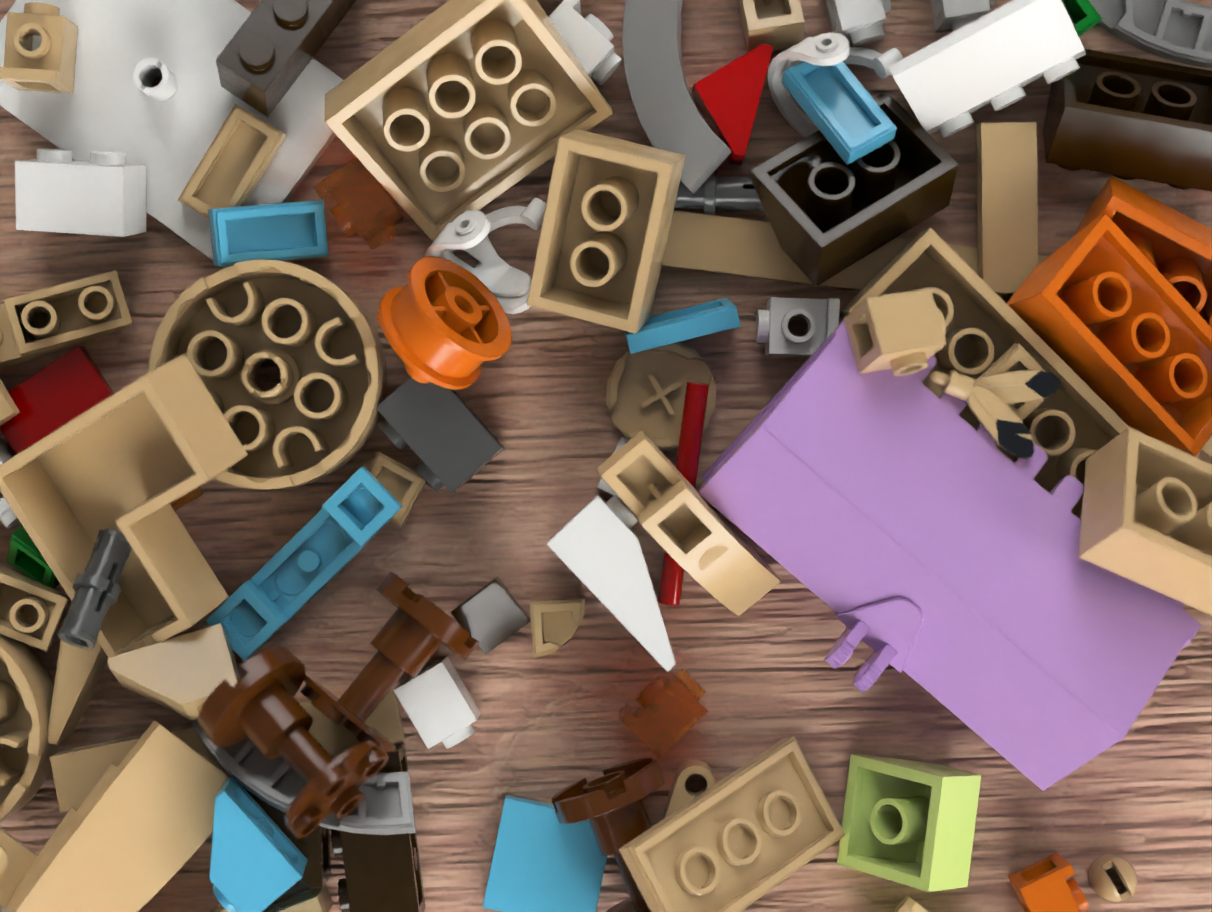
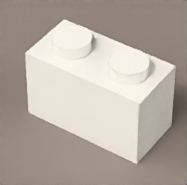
M36 149L37 159L15 161L16 230L119 237L147 232L146 165L127 164L125 153L90 152V161L72 160V150Z

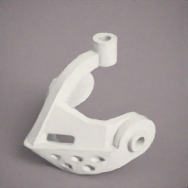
M828 32L815 37H807L774 57L768 67V86L772 99L783 117L800 135L806 138L819 129L783 85L782 79L785 70L801 61L817 66H831L843 61L845 64H857L872 68L880 78L884 79L892 75L888 67L904 58L896 48L881 54L872 49L849 47V41L845 36L839 33Z
M534 198L527 207L519 205L495 210L487 215L478 210H466L452 223L449 222L427 249L425 257H440L462 266L475 275L493 293L505 313H521L531 307L527 305L532 278L527 273L510 266L500 258L487 234L499 227L514 223L526 224L530 228L538 230L543 223L546 203L539 198ZM462 249L478 260L479 264L472 268L456 257L453 251Z

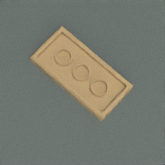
M792 736L783 738L618 850L651 912H741L845 836V833L795 737Z

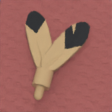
M953 370L949 375L939 371L931 374L933 382L944 386V393L967 401L969 408L979 422L1006 452L1020 458L1027 459L1032 457L1034 454L1032 435L1007 404L1032 402L1047 398L1060 387V381L1056 376L1041 370L1005 372L977 379Z

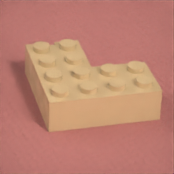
M185 354L145 374L0 465V492L71 601H73L76 593L72 588L77 574L84 573L93 552L99 530L112 529L122 532L132 547L118 583L121 588L120 595L116 603L110 604L97 637V641L108 658L162 642L193 626L229 598L173 510L170 502L211 480L248 454Z

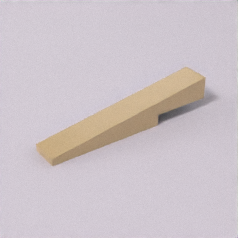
M395 685L366 720L392 743L405 740L398 699L393 691ZM312 701L299 703L313 718L312 726L309 729L310 734L330 756L342 754L351 747L360 744L355 735L343 726L344 722L348 719L347 717H344L337 725L311 704ZM191 723L179 725L168 730L228 777H231L206 749ZM142 735L64 749L50 756L60 813L68 812L71 807L77 810L110 765L113 763L118 767Z

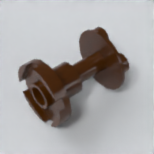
M390 572L376 589L398 608L370 642L378 650L377 653L340 698H337L308 675L304 677L303 681L306 684L300 690L305 697L312 701L311 704L337 725L344 717H347L348 719L344 722L343 726L352 732L360 743L365 741L375 742L385 753L389 750L393 752L396 746L366 720L401 676L406 672L414 679L442 644L464 661L479 644L460 624L424 595L421 596L418 593H414L407 587L409 584L393 572Z
M284 646L271 647L254 655L240 665L247 672L246 676L240 679L233 687L224 679L215 688L199 713L198 723L214 745L228 747L250 738L268 759L282 756L307 785L299 792L288 808L285 815V824L297 839H302L313 832L323 819L331 813L337 819H341L349 814L364 797V794L359 790L360 786L383 768L388 761V755L377 743L365 741L351 747L333 759L310 734L309 729L312 726L313 718L294 698L306 675L305 665Z
M641 758L603 770L604 776L587 783L586 778L577 781L556 793L551 799L559 823L571 824L589 820L601 854H614L630 898L621 901L606 912H651L618 850L652 827L641 798L654 792L664 784V779L656 759L653 761L652 758Z

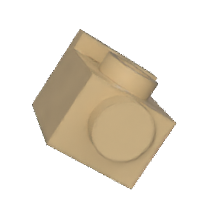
M29 2L24 4V13L7 12L4 67L0 66V79L17 90L73 94L78 27L65 16H60V8L50 4ZM33 35L41 36L40 46L32 51Z

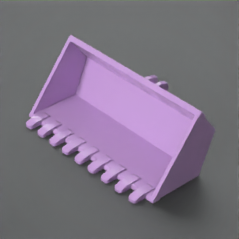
M843 320L704 473L702 479L705 481L698 493L831 607L835 612V617L847 627L824 658L827 663L834 669L843 665L851 657L853 650L861 640L874 650L865 664L855 674L852 684L862 693L867 691L889 664L900 673L902 670L905 671L1044 791L1125 737L1180 651L1193 640L1202 625L1183 609L1184 603L1078 557L1081 520L1070 511L1084 493L1083 484L1075 477L1067 475L1048 493L1033 480L1047 461L1045 451L1034 444V454L1032 457L1026 459L1016 456L1011 461L996 448L998 444L981 423L974 429L959 416L967 405V401L944 392L938 398L922 384V381L936 365V358L934 356L927 360L928 366L925 369L908 375L895 376L892 369L859 374Z

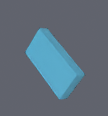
M801 61L784 71L783 85L847 165L894 139L897 127L843 61L831 66H817Z
M324 200L208 209L214 266H231L234 263L248 260L284 261L329 256Z
M725 297L653 315L637 333L624 331V336L630 354L740 327L741 325L736 306L730 299Z

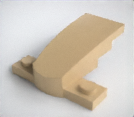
M154 720L117 767L113 763L110 765L78 810L73 807L70 808L39 855L0 828L1 911L138 912L162 889L213 832L215 798L221 786L229 777Z

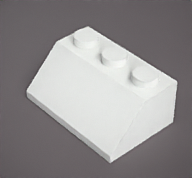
M1012 0L890 65L888 68L921 126L929 134L940 130L943 138H946L973 124L974 120L971 113L989 104H992L994 110L998 111L1021 100L1026 96L1023 87L1044 76L1047 84H1051L1075 72L1080 68L1076 59L1086 55V52L1061 0Z

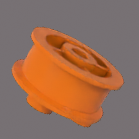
M429 256L415 262L409 270L407 284L390 289L380 300L376 315L387 341L403 360L407 373L414 380L423 384L432 382L438 386L453 390L468 388L479 378L482 371V363L500 358L511 345L512 334L508 318L493 293L471 272L450 260L440 257Z

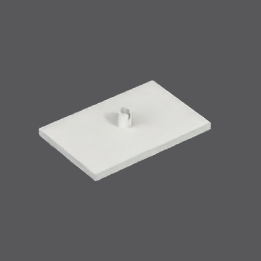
M16 0L8 11L24 13V4L29 2L50 4L60 8V16H65L78 27L73 94L17 90L0 79V106L59 149L72 150V158L76 161H90V152H119L126 154L127 164L146 165V212L212 260L213 253L209 219L178 201V198L235 103L287 135L245 206L288 202L336 137V134L325 123V94L341 83L343 79L314 58L309 62L269 117H266L221 87L216 59L251 14L250 11L235 0ZM7 14L0 22V66L4 67ZM33 35L32 51L40 46L41 36ZM158 76H162L161 82L157 86L152 87L153 81Z

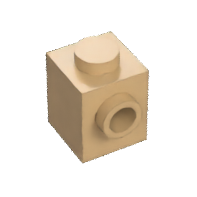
M931 288L867 297L844 318L859 374L892 369L895 376L912 374L925 369L928 366L927 360L947 345L944 316L936 308Z

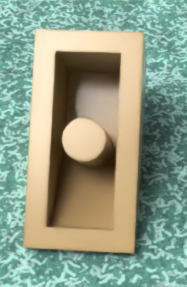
M221 623L107 658L109 669L121 686L191 721L198 719L204 703L224 679L232 687L240 680L231 643Z

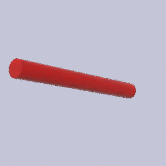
M687 382L676 469L695 488L709 384ZM665 550L658 602L677 606L680 605L684 569Z

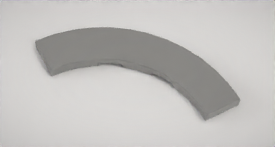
M626 0L623 15L622 45L624 69L633 105L639 121L654 148L686 155L680 181L695 194L732 151L704 120L685 80L682 66V17L680 16L683 0Z
M1089 0L1102 18L1098 24L1121 40L1140 50L1170 61L1196 67L1212 68V7L1185 0Z
M198 719L190 720L192 727L206 749L230 776H233L246 790L270 806L287 813L293 800L307 784L282 756L268 759L250 738L228 747L214 745L199 725ZM409 771L376 773L360 786L359 790L364 794V797L349 814L341 819H337L331 813L319 825L324 828L357 834L393 835L416 833Z

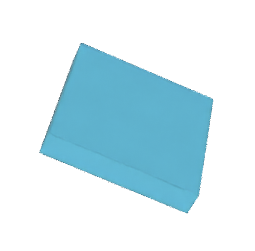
M506 795L482 908L500 912H596L607 855L601 854L589 820L571 824L559 823L553 804Z

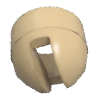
M1105 854L1094 860L1089 868V884L1093 891L1104 900L1121 902L1127 900L1135 893L1138 883L1137 875L1133 866L1124 858L1115 854ZM1112 867L1115 868L1124 884L1118 891L1106 873Z

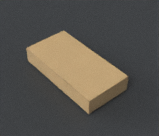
M235 103L179 196L178 201L208 219V209L245 206L287 135Z

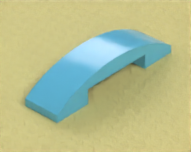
M361 466L283 548L250 580L244 582L206 620L210 626L222 624L232 649L244 661L265 644L330 582L403 507L365 466Z

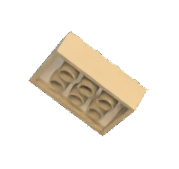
M448 0L325 94V123L432 242H434L449 222L452 223L466 210L479 211L554 157L560 136L574 129L590 131L613 114L611 107L537 0Z

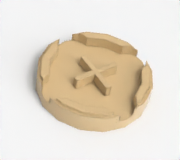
M679 342L630 354V351L626 352L617 360L607 380L606 405L613 424L628 440H631L642 430L659 450H670L678 447L687 382L709 384L703 430L706 429L715 410L716 384L708 365L695 350Z

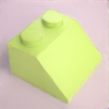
M851 754L841 826L845 836L839 842L837 864L926 892L968 887L981 775L936 763Z

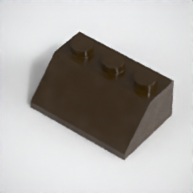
M1085 49L1086 55L1076 59L1080 68L1068 76L1051 83L1043 128L1046 163L1056 164L1061 168L1072 171L1084 169L1112 174L1123 180L1142 179L1165 183L1181 190L1194 188L1212 192V71Z
M887 91L873 99L897 127L895 137L890 142L847 165L821 131L818 130L750 171V178L781 249L816 287L950 204L959 164Z

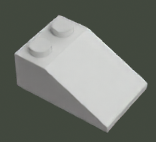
M598 494L549 540L547 545L668 672L676 665L637 534L631 529L638 520L616 496L613 495L606 502Z

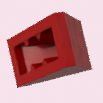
M761 44L693 84L691 95L712 131L732 151L727 157L730 163L741 165L745 158L774 46Z

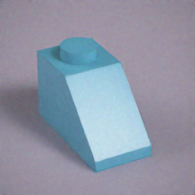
M231 776L223 783L215 798L209 880L214 884L212 890L215 897L229 912H262L303 877L308 859L250 794Z

